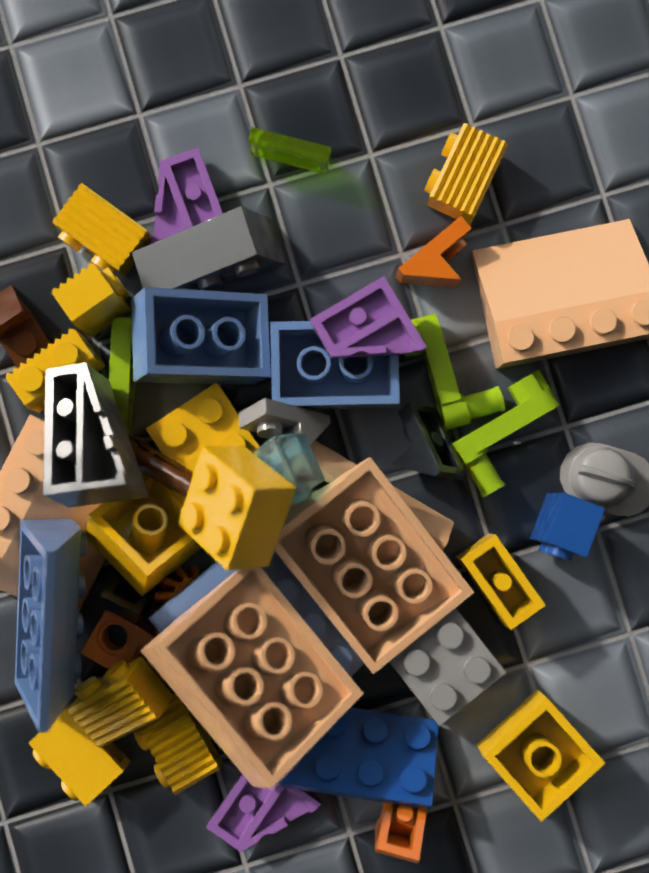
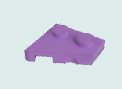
M198 147L160 161L158 174L159 190L156 195L154 208L156 216L150 244L223 214Z
M385 276L310 319L312 327L331 359L420 353L427 348Z
M241 774L209 820L206 828L239 852H242L258 843L260 838L267 834H274L287 827L289 822L308 811L312 813L317 810L321 805V799L310 791L274 786L272 789L253 787L246 777Z

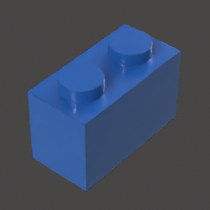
M564 492L547 493L530 539L541 543L538 551L558 559L572 561L573 555L587 558L605 508Z

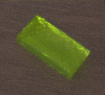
M254 127L251 128L248 143L252 156L323 174L329 172L332 160V147Z

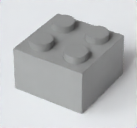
M456 608L389 661L439 726L506 674V671Z

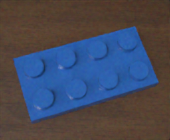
M350 707L275 786L430 809L433 801L439 725L432 719Z

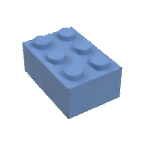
M144 287L131 299L134 382L214 384L217 382L224 385H254L271 377L267 294Z
M310 321L270 322L272 400L308 410L397 408L400 404L398 354L331 359Z

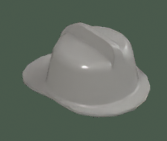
M586 443L576 446L564 458L560 468V481L565 493L605 508L604 512L616 516L629 517L636 515L649 506V463L645 458L633 452L601 443Z

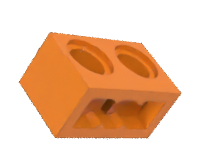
M105 610L82 649L81 654L108 670L121 660L128 664L141 656L145 661L144 654L140 650L160 632L157 628L155 629L141 621L144 617L143 614L136 624ZM114 624L122 626L127 632V642L123 646L115 645L109 638V629ZM149 665V667L164 683L165 680L163 679V677L158 673V671L153 666Z

